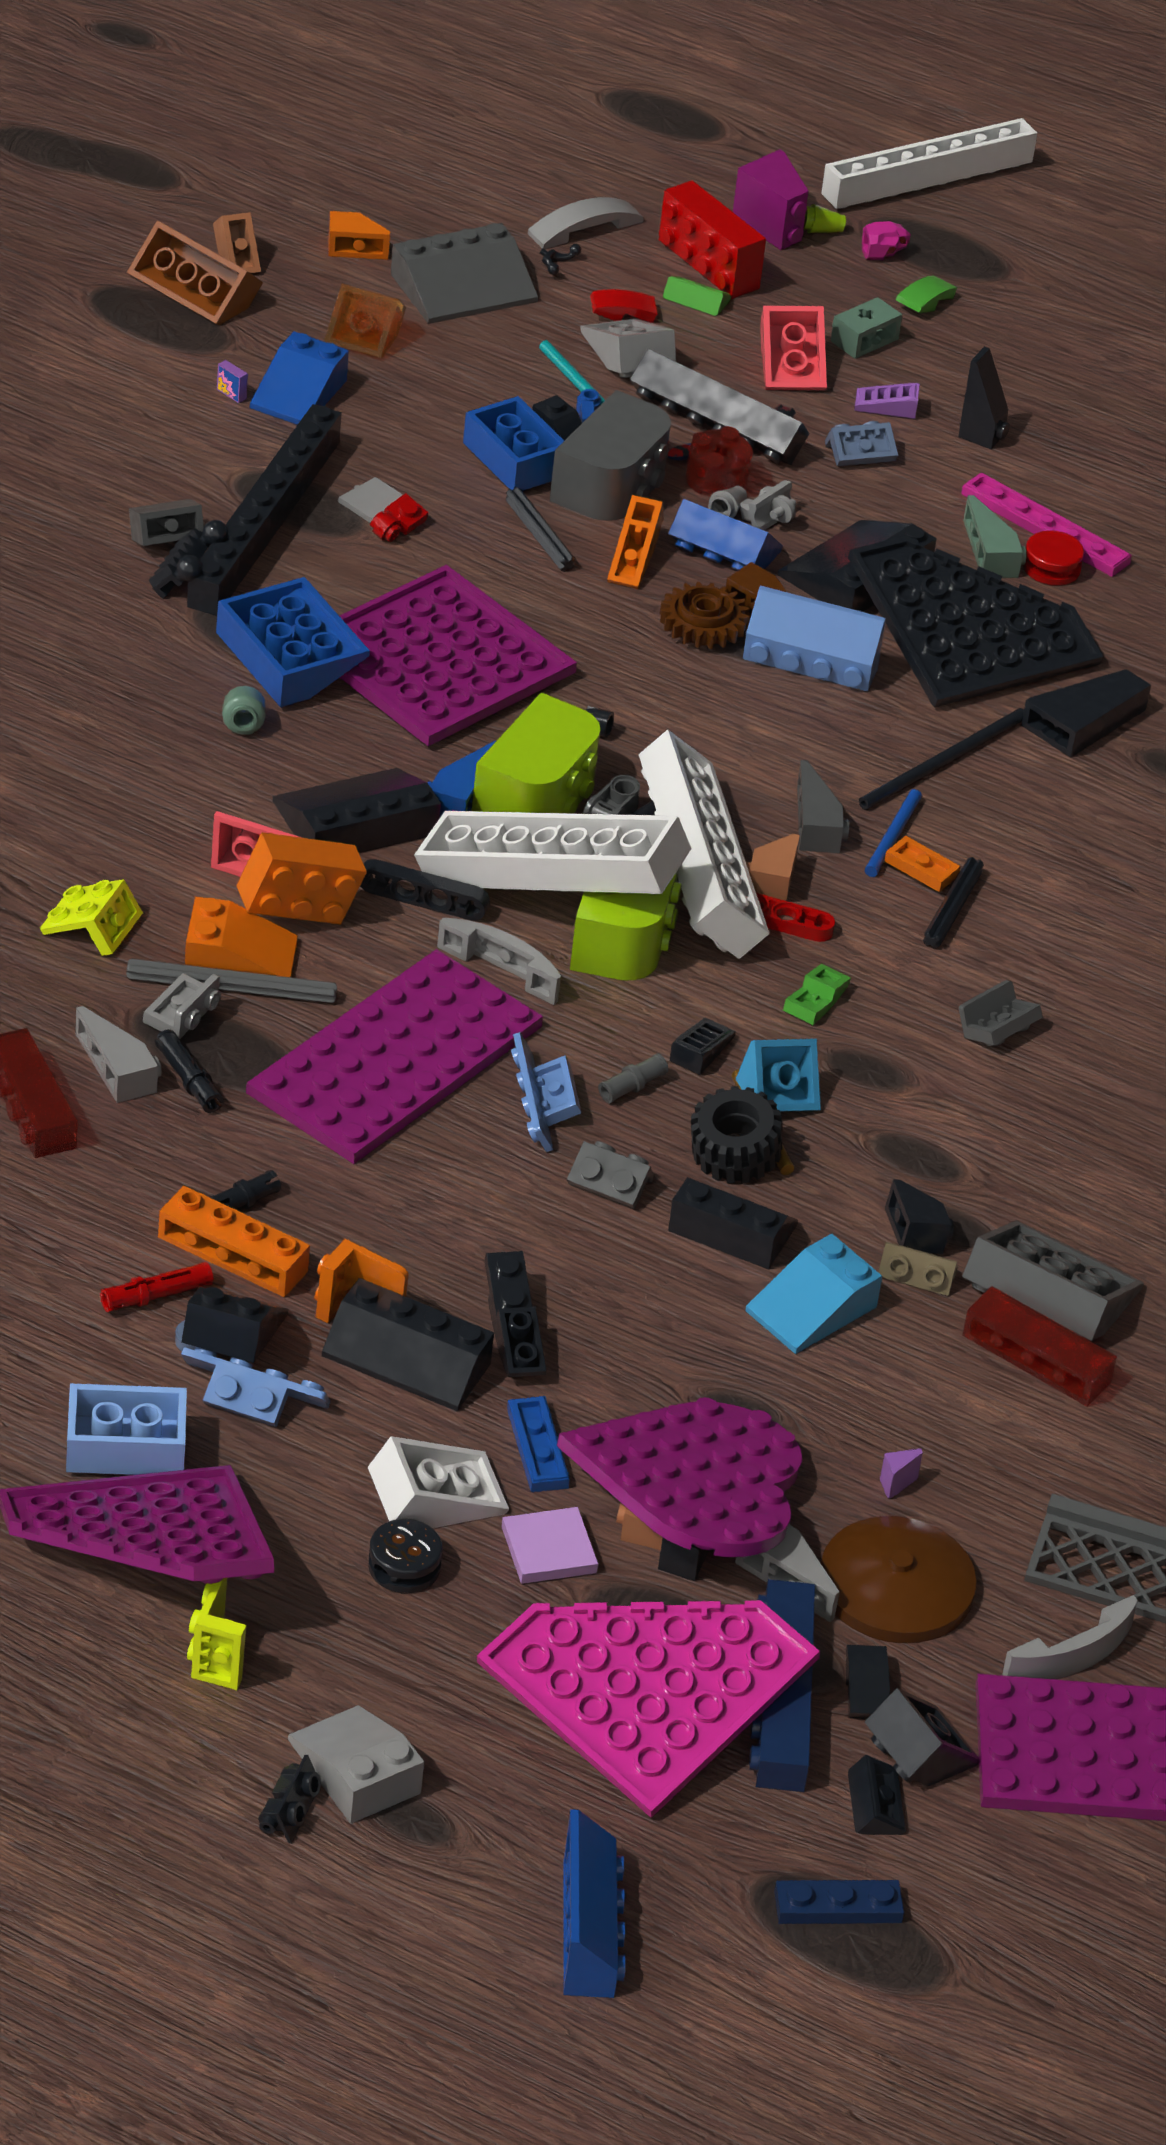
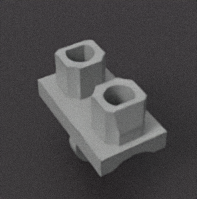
M784 480L774 487L766 486L760 490L759 497L756 499L747 498L741 502L740 511L742 519L750 521L752 526L761 530H766L778 521L787 523L794 519L796 515V501L791 499L790 496L792 482Z

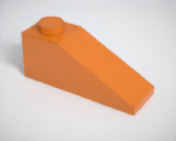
M635 495L631 496L607 582L639 589L656 547L664 520L662 501Z

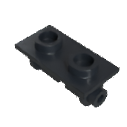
M304 1755L300 1765L291 1763L283 1768L281 1776L272 1791L274 1798L268 1799L258 1817L259 1828L264 1833L272 1834L274 1831H283L288 1843L293 1842L300 1826L305 1821L306 1814L314 1798L320 1791V1777L315 1771L309 1755Z

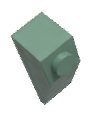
M968 495L963 521L977 565L1001 575L1002 578H1019L1021 565L1026 563L1025 546H1021L1017 533L974 495Z

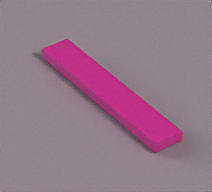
M984 473L978 474L962 486V495L966 497L974 495L991 511L1033 534L1051 530L1064 532L1075 537L1084 548L1083 561L1111 577L1131 563L1132 555Z

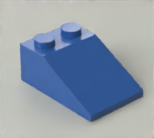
M293 331L275 354L250 402V408L298 425L312 404L325 406L347 381L349 350L338 347L333 343L309 337L307 334Z

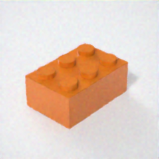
M261 832L236 886L247 913L341 925L367 871L355 845Z

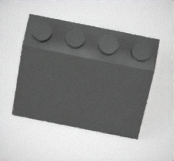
M492 223L483 227L462 229L457 232L436 234L432 237L416 240L410 239L393 244L391 275L428 324L538 302V295L517 243L503 223Z
M1017 1220L977 1237L962 1277L972 1281V1286L975 1289L985 1293L994 1292L1004 1297V1302L1014 1308H1027L1037 1313L1036 1317L1040 1321L1050 1325L1059 1324L1069 1329L1071 1336L1082 1341H1092L1104 1335L1142 1290L1144 1282Z

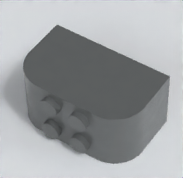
M616 390L555 449L550 501L597 520L608 521L626 517L632 495L648 498L649 494L663 483L671 428L669 415L656 405Z

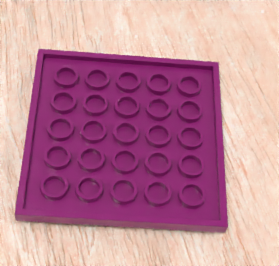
M447 564L339 615L370 650L369 657L339 678L427 746L576 673L577 662Z

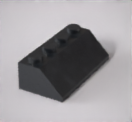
M358 1278L341 1301L323 1347L322 1357L458 1412L491 1365L494 1332Z

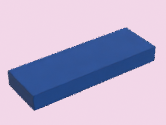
M546 1397L509 1399L507 1411L530 1491L540 1492L569 1489L570 1479L562 1451L557 1447L558 1438Z

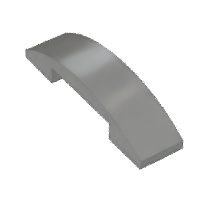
M611 197L589 198L568 204L546 215L528 229V235L541 248L547 249L568 243L570 232L610 221L620 229L642 223L644 217L629 202Z
M442 918L440 920L437 948L463 961H468L473 955H476L526 980V992L552 1005L558 1002L561 975L555 966L534 947L505 931L482 923L456 918Z
M1132 1595L1103 1608L1098 1626L1049 1648L1040 1638H1036L1007 1651L1002 1675L1060 1679L1095 1665L1112 1653L1127 1636L1132 1627L1138 1600Z

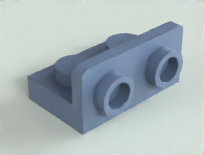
M870 421L863 425L854 426L839 424L831 428L825 439L826 447H832L836 466L896 461L898 457L890 422L879 423L878 421Z

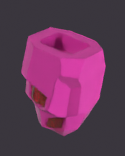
M891 221L873 222L863 228L862 252L865 259L883 260L884 257L894 256L897 251L907 247L911 234L900 224Z

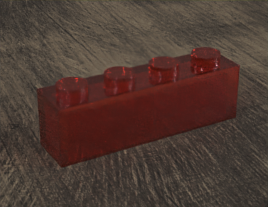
M28 1028L0 1034V1098L3 1097L6 1102L9 1119L16 1121L22 1144L29 1146L35 1158L77 1149L78 1122Z
M993 1286L967 1310L962 1336L1086 1407L1112 1381L1117 1356Z

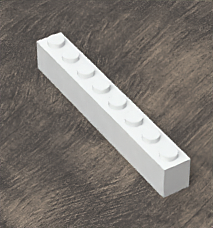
M1023 118L828 163L825 164L821 194L836 209L846 208L863 202H871L884 197L896 196L901 193L917 191L935 185H943L947 182L968 179L973 176L993 173L1010 167H1018L1019 165L1033 162L1037 132Z

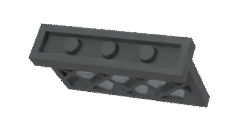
M1052 1493L1024 1581L1110 1606L1125 1599V1597L1116 1595L1112 1587L1128 1580L1136 1593L1134 1596L1138 1600L1135 1614L1166 1623V1610L1155 1607L1149 1599L1166 1592V1577L1159 1568L1166 1565V1527ZM1050 1529L1068 1534L1071 1541L1055 1547L1048 1536ZM1090 1542L1105 1545L1109 1552L1093 1558L1085 1544ZM1045 1546L1047 1548V1551L1042 1552ZM1077 1548L1085 1561L1069 1568L1061 1554ZM1128 1553L1142 1556L1146 1563L1130 1569L1122 1556ZM1051 1558L1054 1559L1061 1570L1053 1575L1036 1571L1039 1563ZM1114 1559L1122 1573L1106 1579L1098 1566ZM1090 1569L1098 1583L1088 1587L1079 1584L1074 1575ZM1152 1571L1160 1584L1144 1590L1136 1577Z

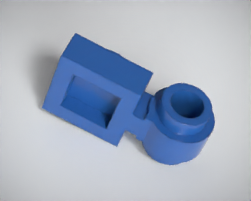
M585 389L577 397L576 410L582 423L602 403L599 393L593 389Z

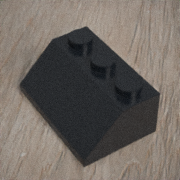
M687 1177L672 1199L668 1231L769 1270L796 1228L798 1219Z

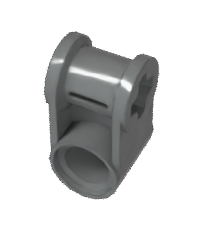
M629 775L614 777L597 795L590 798L583 814L630 815L638 809L639 781Z

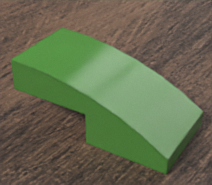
M934 275L927 276L915 281L897 295L896 301L919 313L935 311L938 300L953 299L957 287Z
M820 964L805 975L802 987L786 998L783 1011L813 1025L837 1002L850 984L851 977L824 964Z

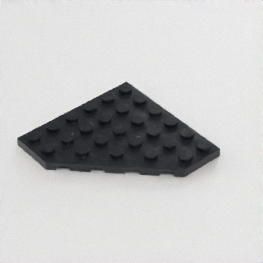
M909 536L850 550L848 559L880 615L886 618L885 623L934 708L1099 665L1104 657L1074 606L1062 602L1061 605L1044 599L1043 593L1020 584L1019 588L1002 581L1001 575L980 566L976 570L959 563L961 558L937 548L935 552L917 545L918 540Z

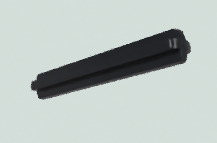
M518 487L513 490H507V503L558 568L562 571L568 568L572 569L575 557L523 491Z
M970 857L966 860L924 933L923 942L926 946L931 945L933 948L941 946L983 872L984 864L981 859L976 860L974 857Z

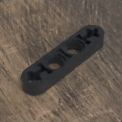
M370 859L364 863L367 873L360 887L370 894L473 921L480 920L490 904L488 893L475 885L377 859ZM399 881L410 882L415 890L404 889ZM439 889L443 891L448 899L437 898L432 890Z

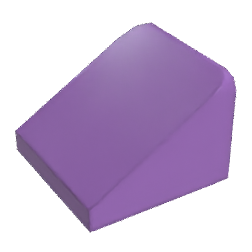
M921 1448L884 1454L880 1482L887 1498L894 1497L918 1479L923 1454Z

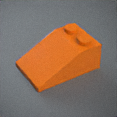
M195 896L186 939L185 965L291 977L298 935L257 914L247 913L244 907L232 901Z

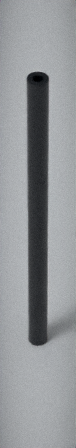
M1019 708L862 796L859 798V805L862 809L867 810L1022 722L1024 709Z

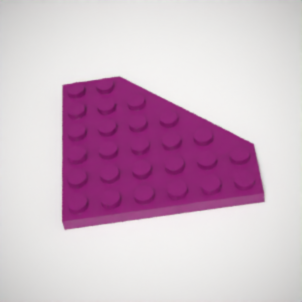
M231 1465L0 1489V1509L9 1535L208 1584L218 1583L223 1578L240 1576L244 1579H256L263 1574L274 1573V1557Z

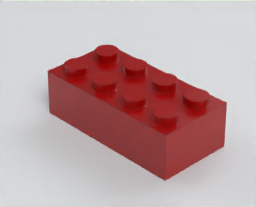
M693 180L665 189L658 240L721 291L731 294V299L760 289L766 238Z

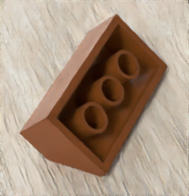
M158 220L126 272L218 326L247 310L263 284L261 280L247 270Z

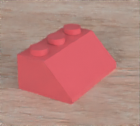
M216 811L213 823L211 868L241 877L261 832L293 837L299 836Z

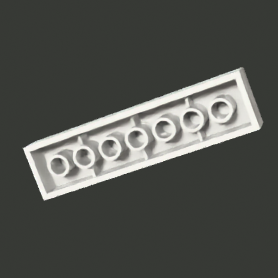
M666 730L638 755L643 767L641 773L649 786L648 794L656 808L655 815L678 816L692 848L677 870L676 881L682 883L681 889L684 895L682 901L691 917L689 923L697 934L701 936L705 934L711 938L721 951H729L740 959L770 933L712 762L671 731Z
M445 811L414 856L422 872L475 885L480 888L662 894L692 848L678 816Z

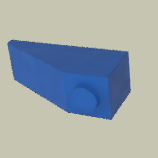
M496 741L442 768L433 782H427L441 802L440 817L445 811H472L476 763Z

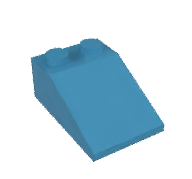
M830 1234L805 1248L746 1305L745 1311L793 1353L797 1354L875 1309L878 1303L882 1275L836 1236Z

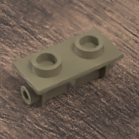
M886 1241L878 1272L882 1275V1278L949 1296L958 1266H956L957 1261Z

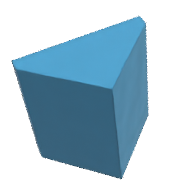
M817 1039L751 1041L736 1076L737 1083L742 1090L750 1087L754 1088V1093H765L767 1100L773 1099L777 1104V1110H780V1112L821 1110Z

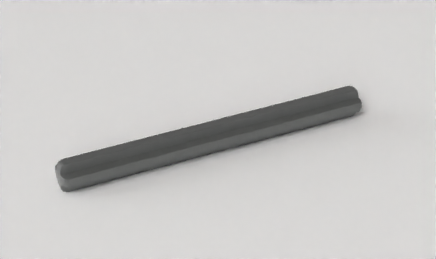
M133 958L129 959L126 974L130 980L172 984L184 973L204 983L212 974L220 977L219 990L331 1004L335 1002L337 996V984L334 982Z

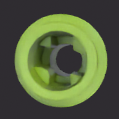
M812 204L807 206L803 229L807 230L808 233H842L846 224V216Z

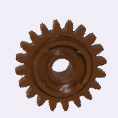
M697 582L696 586L691 587L689 584L684 583L683 590L674 587L672 594H665V599L661 601L660 623L664 624V631H672L673 639L683 637L684 645L691 642L695 644L696 648H699L701 645H707L709 649H713L714 644H719L724 648L726 647V640L735 644L737 643V637H744L745 630L748 629L750 609L745 607V599H737V592L728 594L726 586L717 588L714 586V583L702 585L700 582Z

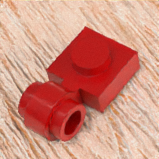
M405 493L385 507L384 512L381 511L376 514L370 526L373 528L372 532L382 541L392 542L398 537L400 532L407 535L424 523L429 512Z

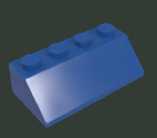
M570 1809L563 1859V1995L614 1998L616 1982L624 1981L625 1955H618V1947H624L625 1922H617V1914H623L625 1891L624 1889L617 1888V1881H623L624 1856H617V1844L614 1836L580 1810Z

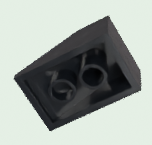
M199 1287L187 1305L181 1343L254 1363L287 1317L289 1309L214 1287Z

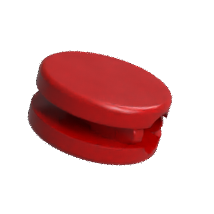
M1051 530L1041 531L1032 535L1026 543V563L1023 565V568L1032 579L1040 583L1053 586L1066 585L1074 582L1080 576L1084 548L1079 540L1067 533Z

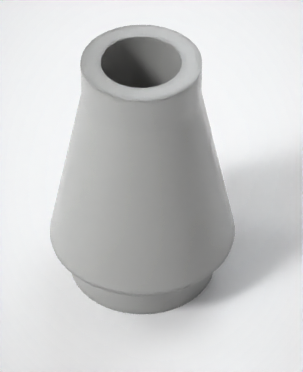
M741 486L717 491L711 495L708 509L734 518L740 509V503L747 499V492Z

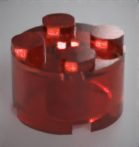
M731 426L695 433L690 445L686 470L688 485L701 495L702 491L713 494L717 491L733 488L734 486L744 488L748 482L753 456L751 445L745 438L739 435V431Z

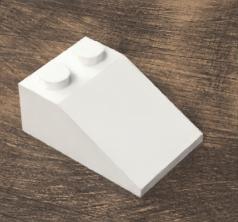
M391 1436L368 1466L389 1521L413 1519L423 1522L432 1528L505 1515L509 1510L485 1451Z

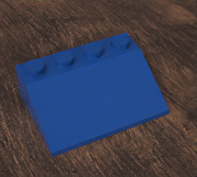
M305 577L218 601L216 633L279 707L310 699L370 656V650Z

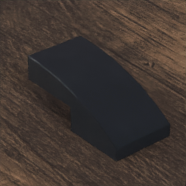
M846 1646L848 1718L868 1719L890 1696L886 1646Z

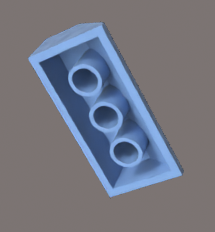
M760 585L746 633L743 659L868 692L878 670L886 618Z

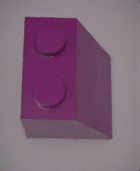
M779 149L738 168L733 213L763 235L766 241L780 250L802 241L809 193L784 151Z

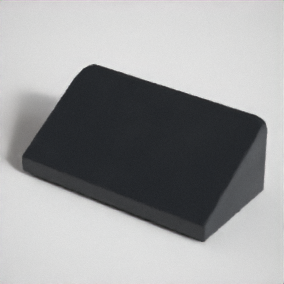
M865 1754L848 1771L855 1831L864 1835H903L906 1832L898 1773L893 1766Z

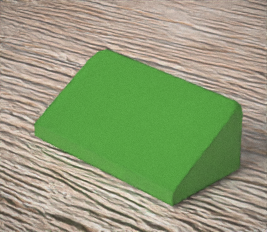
M680 276L668 277L663 293V298L713 316H717L732 298L729 293Z

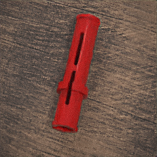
M203 1262L153 1277H134L128 1283L101 1289V1303L106 1312L132 1305H137L138 1307L148 1305L149 1301L178 1294L198 1287L210 1286L214 1280L213 1272L209 1263Z

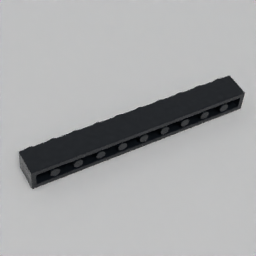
M311 405L226 523L228 528L227 539L221 543H212L200 559L203 565L202 574L193 581H188V608L217 616L218 601L232 596L339 445L342 412L329 409L326 406Z

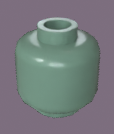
M238 686L229 691L224 698L222 707L223 721L227 728L240 735L252 734L260 729L266 717V703L258 690L249 686Z

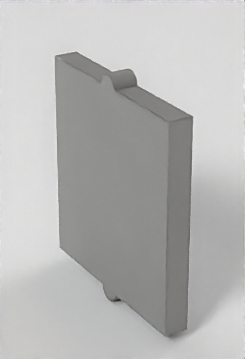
M374 477L360 486L355 485L354 489L339 496L338 502L371 523L376 514L381 511L384 512L385 507L403 494L377 477Z

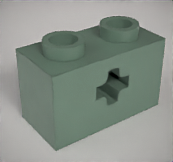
M879 297L834 316L831 342L856 359L898 340L903 314Z

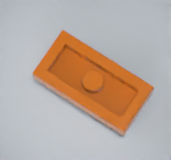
M904 836L886 851L884 861L938 892H941L956 879L961 868L960 865L908 836Z

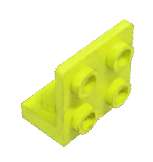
M124 879L111 882L102 880L94 885L83 887L75 885L68 888L63 893V898L58 905L48 913V918L42 924L40 930L43 935L86 928L102 956L110 955L115 952L143 912Z
M223 1578L218 1583H206L201 1601L203 1604L202 1609H195L192 1614L189 1633L194 1634L188 1648L187 1660L192 1661L191 1678L238 1690L243 1675L246 1625L230 1619H224L227 1578Z

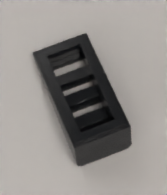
M705 1017L677 1037L672 1043L669 1061L701 1075L735 1037L736 1031Z

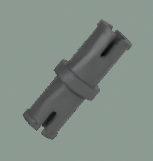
M659 1053L636 1065L629 1064L623 1067L621 1073L607 1081L601 1082L598 1085L599 1093L602 1099L610 1104L631 1091L639 1092L644 1089L646 1083L668 1073V1064Z

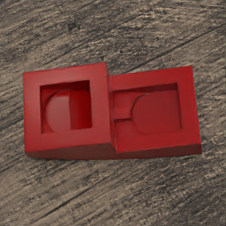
M607 289L593 291L590 295L593 313L614 321H620L625 314L653 323L658 315L655 297L644 293Z

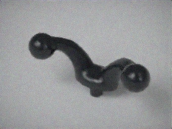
M578 244L571 245L570 253L561 254L554 249L547 252L542 248L540 254L544 256L542 262L547 266L548 272L555 275L559 272V266L553 263L552 260H570L581 253V247Z

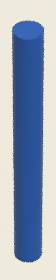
M910 790L864 870L869 877H875L885 861L886 851L896 843L921 800L922 794L919 790Z

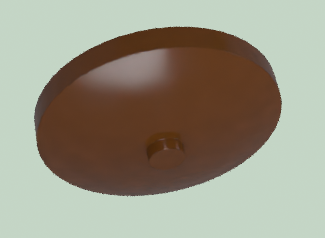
M878 1516L857 1521L843 1528L830 1540L821 1560V1565L839 1590L835 1615L854 1630L878 1640L893 1643H920L939 1638L959 1626L967 1617L973 1604L976 1590V1573L970 1557L954 1538L939 1528L923 1521L899 1516Z

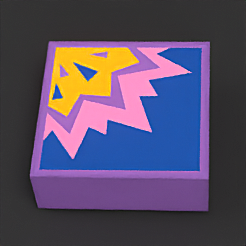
M227 360L219 363L217 390L237 403L246 400L248 373Z

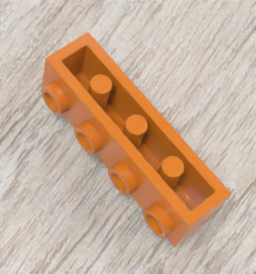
M183 1185L159 1211L158 1238L284 1298L308 1272L309 1244Z

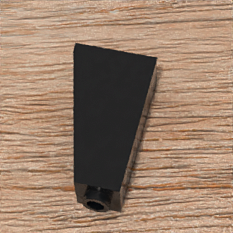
M1124 669L1033 696L1025 702L1021 726L1071 758L1146 711L1151 684L1129 670Z

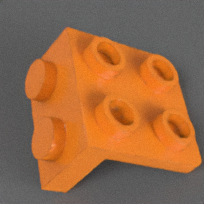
M344 1239L331 1254H325L318 1265L317 1273L320 1275L319 1286L314 1296V1299L317 1301L316 1318L329 1324L336 1316L341 1301L358 1278L406 1297L409 1273L399 1264Z

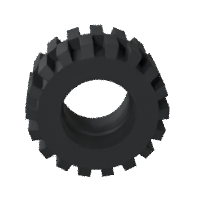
M731 1086V1090L725 1091L724 1088L716 1090L715 1095L707 1094L703 1097V1103H697L695 1113H692L691 1116L692 1153L694 1154L696 1164H701V1171L705 1174L712 1172L713 1179L720 1181L723 1177L727 1179V1183L734 1184L735 1180H742V1183L750 1182V1178L760 1179L764 1177V1171L771 1172L775 1168V1162H779L782 1150V1121L780 1110H777V1104L773 1099L767 1100V1095L763 1092L754 1093V1088L750 1087L741 1090L739 1086ZM732 1133H744V1134H746V1135L737 1136V1137H735V1136H728V1134H732Z

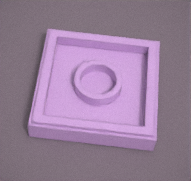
M578 1507L502 1517L501 1527L521 1584L597 1573L598 1562Z

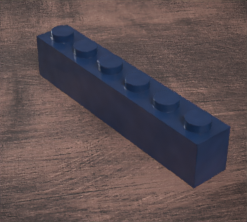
M768 1579L765 1595L758 1594L757 1600L765 1603L813 1645L815 1584ZM812 1666L751 1723L750 1738L757 1739L758 1744L757 1746H751L749 1770L756 1771V1787L797 1792H804L809 1768Z

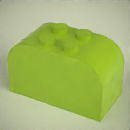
M541 692L476 763L472 811L574 814L578 804L584 798H589L594 788L600 737V724L598 720L586 710Z
M677 872L662 894L584 891L575 920L570 970L626 981L637 980L650 975L657 968L662 950H669L672 931H669L668 928L674 929L676 925L678 909H675L673 903H678L682 883L676 882Z

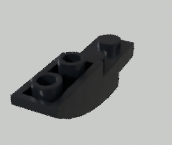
M523 1251L486 1253L485 1267L490 1292L488 1304L496 1343L505 1372L508 1377L546 1375L536 1306L532 1307Z

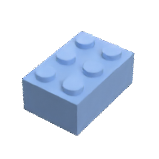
M70 1383L66 1472L139 1475L184 1470L187 1388Z

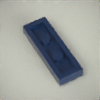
M899 1880L776 1881L774 1893L779 1924L902 1923L904 1910Z

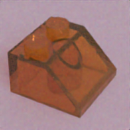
M341 284L324 342L333 343L344 349L382 359L398 336L406 307L399 299Z

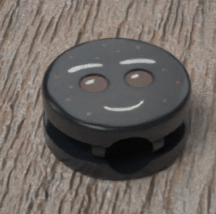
M396 1519L384 1523L375 1530L370 1540L368 1568L371 1576L382 1587L398 1593H414L428 1588L437 1580L440 1574L443 1552L441 1538L432 1527L417 1520Z

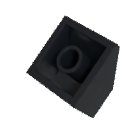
M898 1688L864 1722L874 1734L871 1737L872 1742L883 1753L892 1756L896 1761L893 1765L895 1771L909 1783L915 1780L924 1785L931 1786L971 1769L980 1762L979 1757L936 1705Z

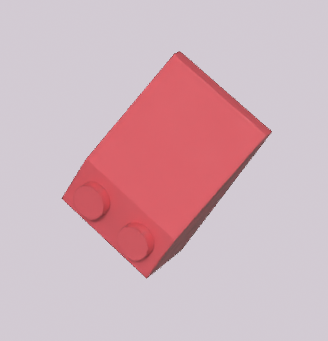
M763 306L760 331L765 390H827L824 306Z

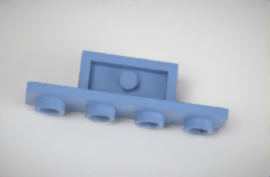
M521 1032L513 1034L516 1047L511 1049V1053L516 1066L521 1070V1072L516 1073L518 1083L523 1093H526V1096L521 1098L527 1116L531 1118V1121L527 1122V1128L533 1142L540 1141L547 1153L553 1150L548 1126L581 1114L572 1068L566 1055L535 1067L532 1051Z
M183 1347L181 1356L187 1364L213 1372L202 1400L205 1405L277 1427L288 1396L327 1409L331 1402L328 1395L323 1392L324 1387L315 1382L302 1380V1383L298 1384L287 1380L288 1376L274 1369L268 1368L264 1373L252 1369L253 1365L242 1359L231 1357L229 1362L217 1358V1353L199 1347H195L192 1350Z

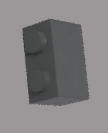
M191 499L129 508L132 540L142 546L178 541L194 528L201 532L203 531L202 505Z

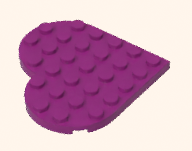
M703 1397L697 1399L696 1402L670 1405L665 1408L641 1412L620 1419H612L587 1427H579L578 1429L559 1434L557 1443L559 1449L650 1529L676 1545L689 1550L692 1544L703 1550L715 1549L714 1556L745 1557L767 1552L779 1545L785 1538L791 1518V1509L784 1491L789 1489L797 1479L802 1462V1453L794 1434L773 1421L771 1415L765 1411H752L740 1406L719 1403L711 1398Z

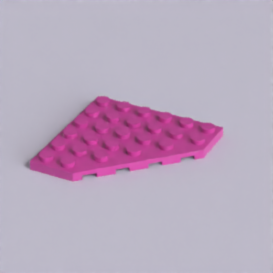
M761 1600L745 1601V1604H721V1601H688V1605H664V1602H631V1606H607V1602L574 1603V1606L550 1607V1603H533L477 1655V1663L652 1818L819 1659L820 1651Z

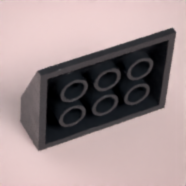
M859 520L779 569L778 576L819 601L863 612L875 604L848 559L850 550L909 536L918 540L917 545L935 552L937 538L912 523Z
M399 768L273 796V803L294 835L308 839L355 845L359 853L426 838L440 819L441 802L428 783Z

